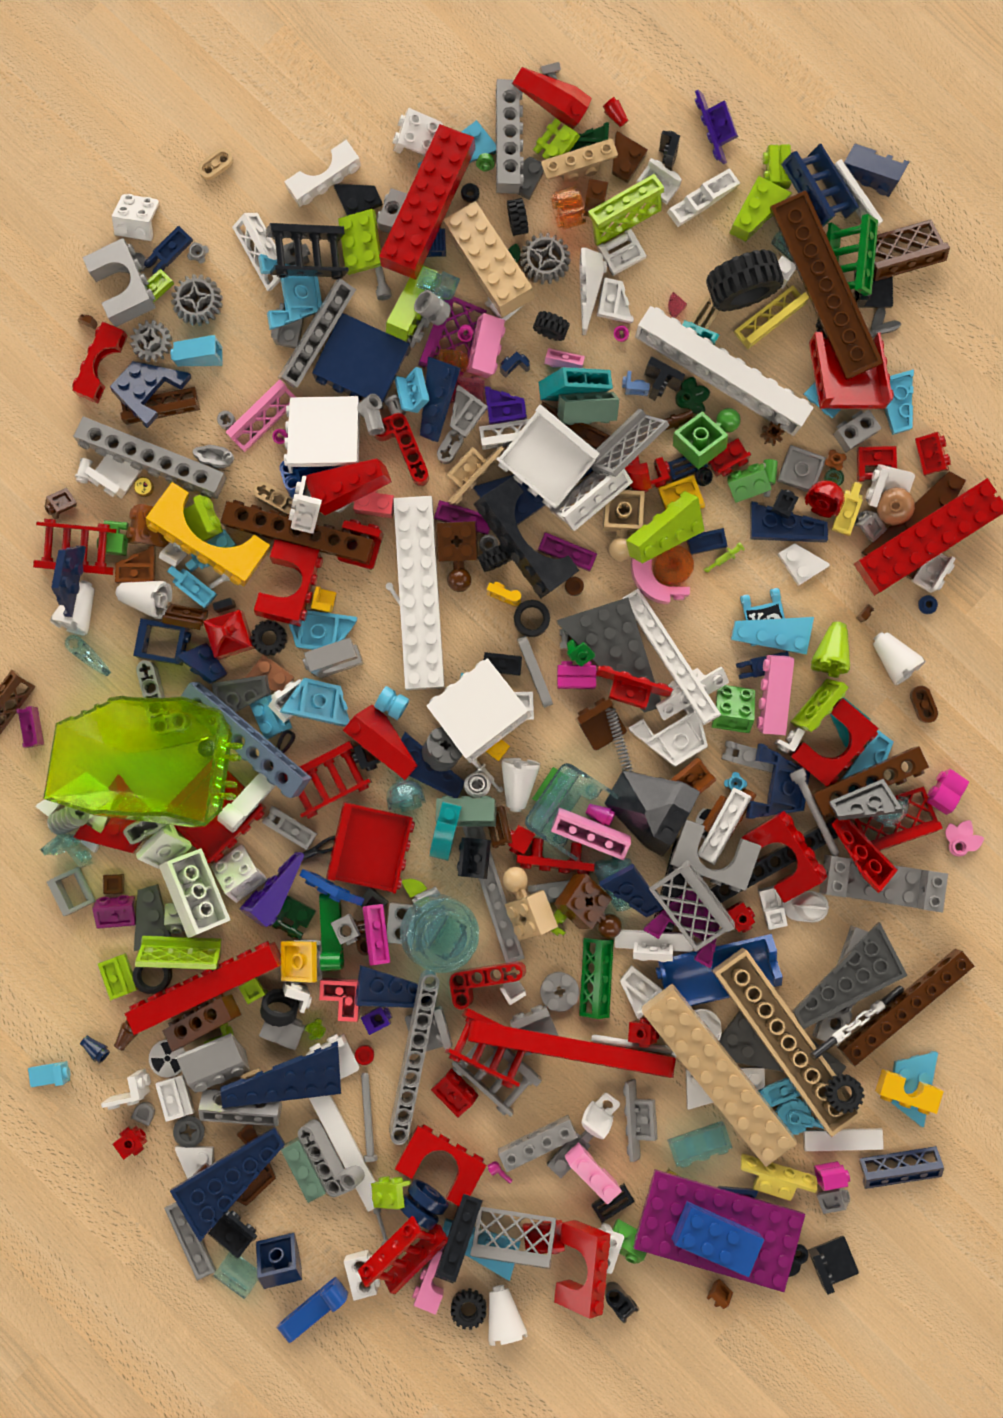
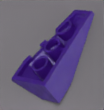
M295 852L279 867L278 874L271 878L269 877L265 882V887L259 892L255 890L239 910L261 926L268 927L274 924L277 920L276 916L281 911L301 865L304 854Z

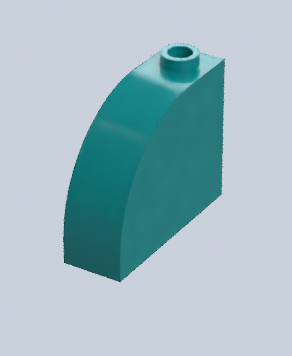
M562 367L538 382L540 399L543 401H559V394L608 392L613 389L611 370Z

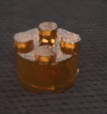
M577 185L554 191V195L551 198L552 208L557 210V226L563 230L586 224V218L582 219L585 209L580 191L576 192Z
M678 545L656 557L653 572L661 584L677 587L682 585L692 574L694 561L689 551ZM671 563L677 565L676 570L669 567Z

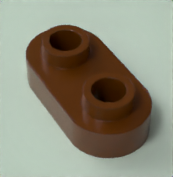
M925 686L913 688L910 692V699L918 719L923 723L934 722L938 717V710L930 690ZM918 692L922 694L921 699L917 698ZM925 710H927V711L929 712V716H928V717H925V716H924V711H925Z

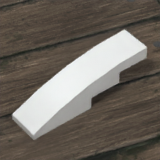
M729 168L703 183L699 189L687 195L683 201L669 208L667 213L677 227H679L739 186L740 182Z

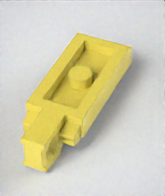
M854 482L850 491H845V502L839 515L834 519L832 531L846 536L851 535L863 501V495L859 494L862 484Z

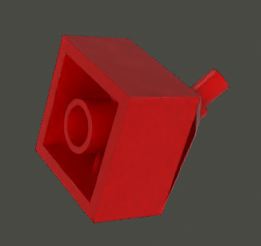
M236 610L203 621L214 658L221 660L255 649L252 645L251 633L243 611Z

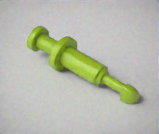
M740 542L732 550L727 548L726 553L717 558L714 564L703 570L708 573L712 568L722 565L730 558L735 559V554L740 550L744 551L745 548Z

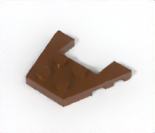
M246 1124L237 1133V1136L244 1144L258 1137L253 1124ZM205 1163V1164H204L199 1170H197L193 1175H195L196 1173H198V1172H200L201 1170L205 1169V1168L208 1167L209 1165H208L207 1163ZM270 1163L251 1182L243 1194L236 1200L237 1202L247 1206L276 1179L275 1172Z

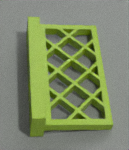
M655 174L588 211L593 224L596 246L604 244L662 211L661 194L664 192V186Z
M142 936L135 967L216 970L218 961L221 958V939Z

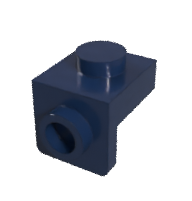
M516 351L511 357L507 356L501 362L500 373L506 378L518 365L528 372L530 370V361L524 354L520 355Z

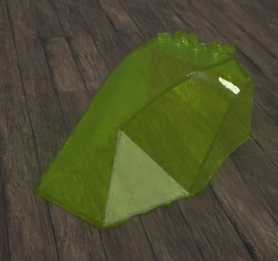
M183 696L170 698L110 697L103 704L97 703L94 705V708L88 711L83 710L81 714L75 717L70 716L56 723L43 799L96 816L185 827H203L222 811L224 800H235L236 795L233 793H225V788H236L237 782L226 781L229 761L237 762L241 760V756L237 754L230 755V749H242L243 744L231 743L232 732L221 710Z

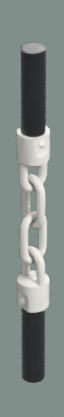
M899 985L881 1000L874 1002L868 1011L865 1010L855 1018V1021L837 1030L831 1035L830 1039L810 1053L811 1057L816 1060L835 1044L841 1043L851 1034L852 1030L869 1021L874 1013L878 1014L885 1009L886 1005L904 992V988ZM865 1015L867 1018L864 1021L858 1020Z

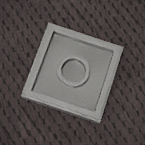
M790 445L777 482L808 492L811 486L818 482L826 457Z

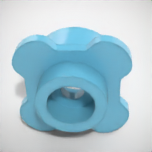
M733 772L732 776L724 781V786L728 787L731 791L733 788L741 790L747 786V781L743 780L738 772Z

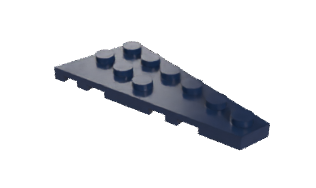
M338 1041L331 1043V1046L325 1049L318 1048L310 1055H301L275 1065L272 1070L263 1073V1071L255 1073V1076L249 1079L242 1078L222 1086V1108L341 1094Z

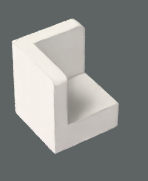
M520 981L500 985V990L509 1005L527 995Z

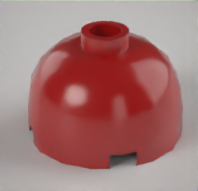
M827 480L819 481L812 485L805 496V504L808 505L809 503L812 507L811 511L826 518H831L832 515L838 516L845 502L844 492L841 487L835 482Z

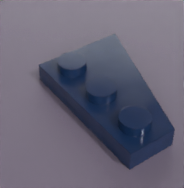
M634 864L599 882L600 887L605 890L608 889L615 897L626 901L631 908L646 918L663 909L649 890L650 886Z

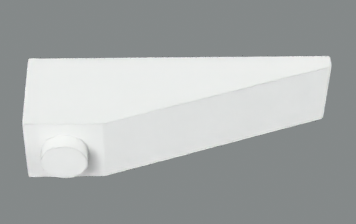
M581 248L579 260L582 335H586L601 286L603 273L607 272V262L603 261V254L588 248Z

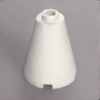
M81 580L79 582L80 590L76 597L73 617H65L63 615L65 607L64 605H59L51 616L50 622L59 628L63 626L68 632L84 636L89 631L95 589L90 582Z
M165 581L125 582L116 588V596L120 602L153 618L162 619V616L165 615L168 609V602H172V588Z
M881 632L874 638L873 646L895 685L904 682L926 662L922 656L888 632L885 634Z
M504 758L501 765L506 806L512 812H521V809L526 808L540 769V763L529 759L522 761L521 758Z
M504 1285L492 1287L493 1291L489 1292V1345L495 1346V1341H500L501 1345L522 1340V1336L528 1337L527 1330L509 1288H504Z

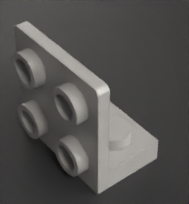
M442 1006L434 1008L426 1052L440 1047H444V1049L452 1047L453 1043ZM412 1015L405 1017L408 1032ZM421 1015L417 1021L423 1022L427 1016ZM417 1034L414 1036L413 1040L419 1041L422 1039L423 1035Z

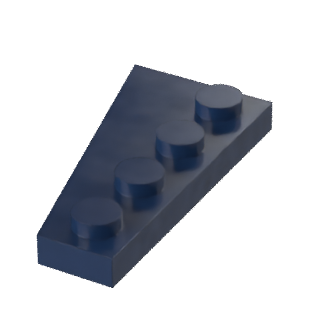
M428 357L425 384L429 401L423 407L420 436L438 442L461 368L432 357Z
M751 501L750 540L828 541V522L808 516L802 517L793 514V512L786 519L772 512L771 506L767 505L766 507Z
M404 732L401 740L418 765L409 777L448 796L458 798L465 781L452 770H433L422 757L423 746L407 732Z
M360 965L354 1004L356 1006L413 1008L418 983ZM424 996V997L421 999V1002H422V1003H427V1002H429L430 997H429V996Z

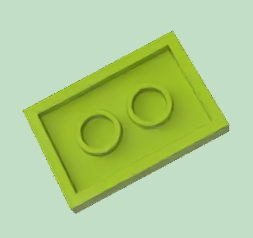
M369 209L338 218L339 226H344L345 232L341 237L344 264L349 269L347 274L351 275L380 267L379 255L381 249L375 211Z
M826 679L790 722L800 729L810 732L816 730L820 726L821 720L831 713L836 702L845 696V692L849 687L843 682Z

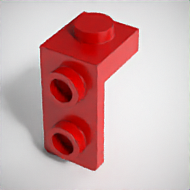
M663 457L654 460L653 464L658 478L651 480L652 488L656 487L658 489L665 486L670 479L668 473L670 472L668 462L663 460ZM632 488V490H634V491H645L644 494L649 491V489H647V490H636V489H633V488Z

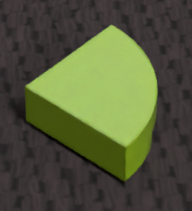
M402 880V884L410 898L427 889L425 884L419 880Z

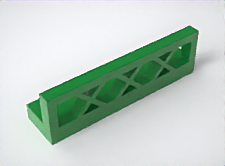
M584 938L579 1016L594 1019L610 1018L614 940ZM590 943H596L593 955L590 952ZM591 962L594 965V972L592 974L588 970ZM589 982L593 985V992L591 994L587 989ZM589 1001L592 1005V1013L586 1012V1005Z

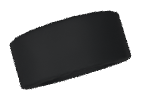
M524 601L515 610V627L524 636L536 637L544 633L548 628L550 621L549 610L540 601ZM531 607L537 608L543 614L541 626L533 630L527 629L521 623L522 612Z
M144 967L134 968V984L143 993L156 994L164 990L171 982L172 968H162L164 978L157 986H149L143 982L141 973Z
M273 989L262 998L261 1017L272 1026H287L296 1019L299 1002L297 999L286 997L283 989ZM281 1002L288 1005L291 1010L286 1013H277L272 1011L268 1005Z

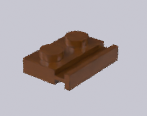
M170 604L165 615L162 616V623L200 630L204 624L203 621L208 618V610Z

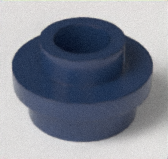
M931 595L923 596L918 602V608L923 614H932L937 610L938 602ZM927 601L931 603L930 608L926 606Z

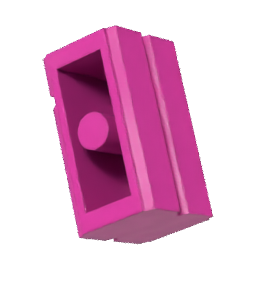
M561 661V665H557V689H596V665H592V662L589 661L580 667L579 665H573L572 661Z

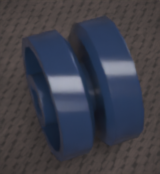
M414 1179L408 1188L409 1194L403 1195L405 1208L400 1210L408 1218L414 1216L419 1226L433 1230L439 1221L437 1215H443L449 1203L436 1189L421 1180Z

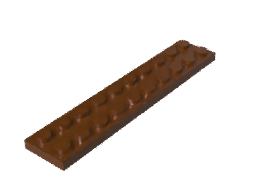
M802 191L770 206L771 213L845 379L848 380L882 365L883 361L807 191Z

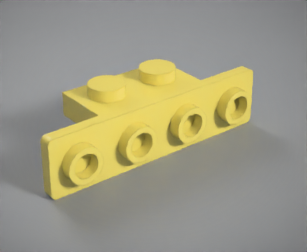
M746 1154L741 1155V1170L757 1175L753 1183V1190L791 1201L797 1188L814 1193L818 1190L817 1178L814 1175L773 1162L765 1167L759 1158Z

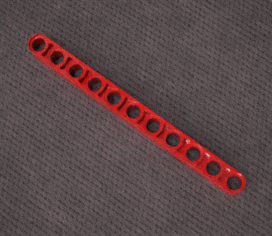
M471 1021L469 1042L674 1078L676 1058L485 1022Z

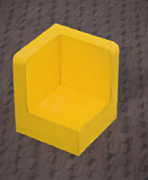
M316 586L311 609L317 612L332 613L336 592Z

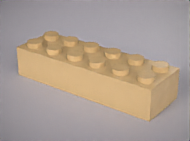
M476 201L443 220L447 234L502 318L535 299L533 287Z

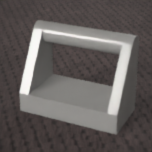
M79 867L47 881L63 916H68L96 901ZM73 874L87 900L75 907L61 880Z

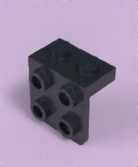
M226 1211L217 1221L216 1225L208 1232V1235L236 1259H239L249 1244L257 1238L255 1234L256 1229L248 1223L244 1225L240 1221L241 1217L236 1212Z

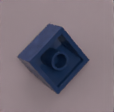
M294 1232L256 1241L257 1278L263 1289L302 1280L301 1258Z

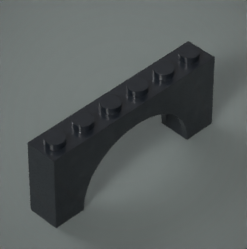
M511 477L482 496L473 505L498 538L500 544L508 552L512 561L515 562L523 576L533 587L534 592L541 599L580 570L569 555L559 559L548 558L536 552L524 540L515 520V505L524 491L514 477Z

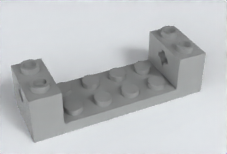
M831 855L824 856L823 866L826 870L827 878L820 884L819 893L943 913L948 879L947 873L895 866L898 871L882 891L877 893L860 875L852 859Z

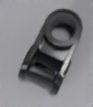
M616 1282L606 1284V1302L614 1310L618 1318L623 1323H626L630 1315L640 1310L639 1307ZM611 1292H618L615 1297L609 1296Z

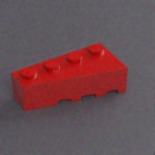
M378 458L305 475L311 497L322 500L319 512L325 516L392 483L386 466Z

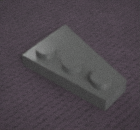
M268 675L212 683L213 694L235 713L270 694Z
M158 884L139 889L137 892L134 951L140 950L142 936L172 937L164 925L165 908Z

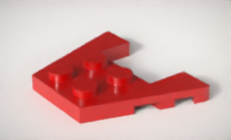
M117 775L108 789L123 798V803L101 833L85 824L80 826L73 837L134 854L143 840L130 844L123 831L130 824L148 815L149 812L123 778Z

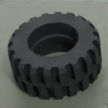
M765 249L743 253V255L735 256L723 262V264L715 267L706 279L714 307L723 312L739 310L743 307L759 303L781 289L784 282L776 254L771 250Z

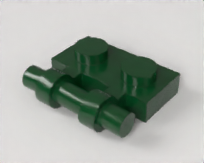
M287 895L277 920L272 924V927L276 930L279 928L288 933L287 936L300 940L304 933L298 931L299 926L307 928L316 910ZM284 917L294 921L292 927L282 922Z

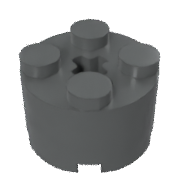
M443 727L434 729L422 747L424 761L436 771L450 770L463 755Z

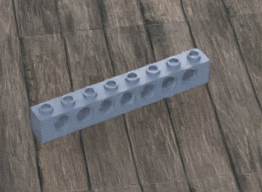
M200 682L188 684L178 699V702L183 705L182 707L185 711L197 717L196 720L199 723L206 725L213 735L220 737L227 747L234 749L241 759L248 761L255 771L262 773L270 784L276 785L284 796L294 798L301 794L312 777ZM256 749L259 751V757L256 755ZM270 761L273 763V769L270 766ZM284 774L288 777L287 781L284 778Z

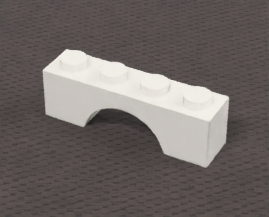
M347 140L331 150L332 162L324 173L310 176L299 171L284 181L287 190L299 207L309 204L314 197L324 194L329 187L339 184L345 176L353 174L361 166L360 159Z

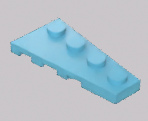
M814 617L734 621L731 640L806 655Z

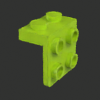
M202 495L193 497L194 504L185 508L183 512L190 530L202 541L222 533L220 520L214 511L213 503L209 497Z

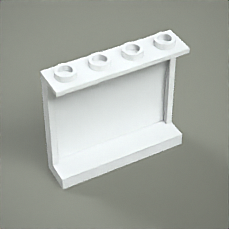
M358 396L290 398V405L286 406V414L289 417V421H286L285 424L288 438H285L287 454H284V465L288 466L289 473H293V467L346 466L359 463L360 414L357 410V405L359 404Z
M540 404L535 410V414L496 460L500 462L498 466L506 473L510 470L515 474L513 477L521 485L523 482L529 486L527 490L535 497L539 494L544 498L542 502L547 507L557 509L598 459L600 453Z
M488 658L477 663L471 672L464 673L458 682L447 686L445 692L433 697L429 704L426 705L470 763L532 716Z

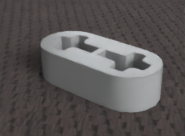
M455 430L449 431L437 451L438 460L443 464L451 463L461 448L464 437ZM459 435L460 441H455L453 445H450L452 443L451 436ZM450 448V457H445V459H443L441 452L445 453L447 449Z

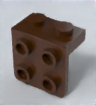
M604 697L594 703V708L589 710L586 707L578 712L579 717L576 718L577 723L594 750L601 749L617 738L612 737L617 733H611L617 729H610L616 725L609 726V724L614 722H608V720L613 718H607L613 714L606 715L610 711H605L607 708H613L614 704L610 698L605 700ZM618 716V723H620L619 727H621V731H623L621 734L624 735L626 734L627 730Z

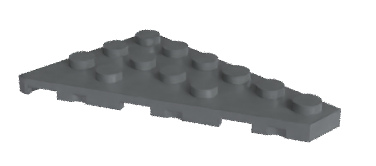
M628 597L556 620L557 624L578 645L585 642L595 653L593 660L598 666H610L615 671H626L634 677H645L650 682L655 683ZM650 693L646 709L641 710L645 713L657 709L656 704L661 702L660 696Z
M739 1011L721 1034L719 1040L721 1045L736 1063L783 1072ZM811 1039L816 1048H818L819 1045ZM827 1051L822 1054L837 1077L846 1069L843 1063Z

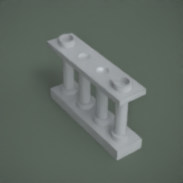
M478 1043L469 1051L466 1057L472 1059ZM491 1046V1047L494 1049V1051H493L494 1054H493V1055L488 1059V1061L484 1064V1066H486V1067H488V1068H489V1066H490V1064H491V1062H492V1059H493V1057H494V1055H495V1053H496V1051H497V1048H498V1047H496V1046ZM507 1048L502 1057L509 1062L507 1069L502 1073L507 1076L516 1056ZM452 1061L454 1066L452 1069L458 1075H464L498 1105L496 1108L503 1115L508 1114L510 1117L513 1115V1109L510 1106L527 1086L534 1084L537 1087L542 1081L541 1077L522 1061L518 1071L524 1075L522 1077L523 1080L520 1082L519 1087H516L507 1099L503 1101L495 1094L502 1086L501 1080L497 1079L488 1088L481 1082L487 1073L479 1070L474 1075L466 1068L469 1064L463 1061L459 1063Z

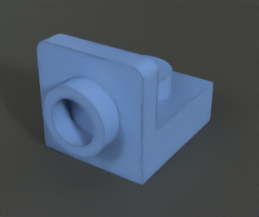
M627 371L626 377L623 376L622 388H625V395L648 396L650 383H645L644 380H634V382H631V371Z

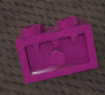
M121 895L119 897H101L96 899L92 908L96 928L135 926V896Z

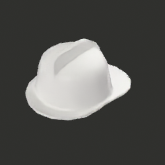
M806 891L786 903L782 902L786 916L796 921L819 922L825 918L829 909L826 897L815 891Z

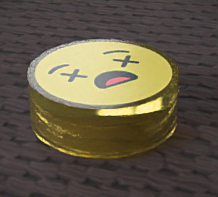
M140 477L134 482V490L138 495L147 497L153 493L154 484L149 478Z

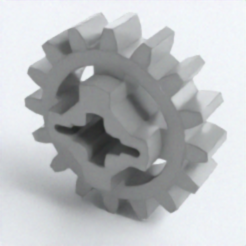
M145 320V325L143 326L138 323L139 329L133 328L135 335H130V338L133 340L130 343L131 347L134 348L133 352L136 355L138 354L141 360L145 357L147 362H150L151 358L157 362V357L159 356L161 359H164L163 354L170 353L167 347H172V344L169 342L172 340L171 335L168 334L169 330L164 328L161 322L157 325L155 320L151 324ZM158 332L162 334L163 339L159 337ZM140 344L144 346L145 351L140 348Z

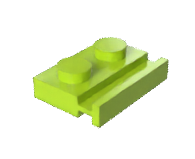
M126 953L98 963L110 1000L139 990L134 984L133 972Z

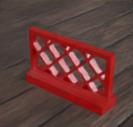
M924 786L895 796L897 800L900 799L907 802L903 813H899L901 816L898 823L888 820L889 814L885 818L874 816L883 820L880 829L869 825L872 817H869L867 824L860 821L859 818L854 819L856 827L864 835L867 828L877 832L875 840H872L871 843L879 851L943 829L941 822L937 820L932 805L927 802L928 795ZM921 792L923 797L921 805L911 801L913 795ZM909 804L919 808L916 817L905 813ZM922 810L930 814L931 821L924 822L918 819ZM904 816L914 820L910 828L900 825ZM886 822L896 826L893 834L889 835L882 831Z

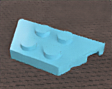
M307 610L306 620L302 621L301 627L289 624L297 648L314 650L345 639L358 618Z
M308 678L301 680L280 709V713L343 727L350 721L347 714L348 707L343 699L344 694L341 686Z
M931 1051L928 1054L894 1061L892 1072L906 1078L904 1084L905 1093H913L917 1089L919 1081L932 1085L938 1052ZM892 1099L891 1103L918 1125L924 1127L926 1114L917 1111L918 1108L911 1106L910 1109L899 1105V1101Z

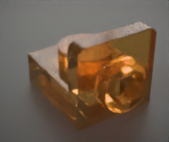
M440 349V361L461 368L460 372H466V368L469 365L467 353L460 350Z

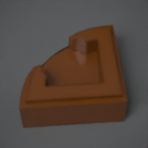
M80 314L78 318L79 323L96 329L98 325L97 321L90 315L86 314L84 316Z
M868 604L856 619L860 622L866 621L871 616L874 608Z

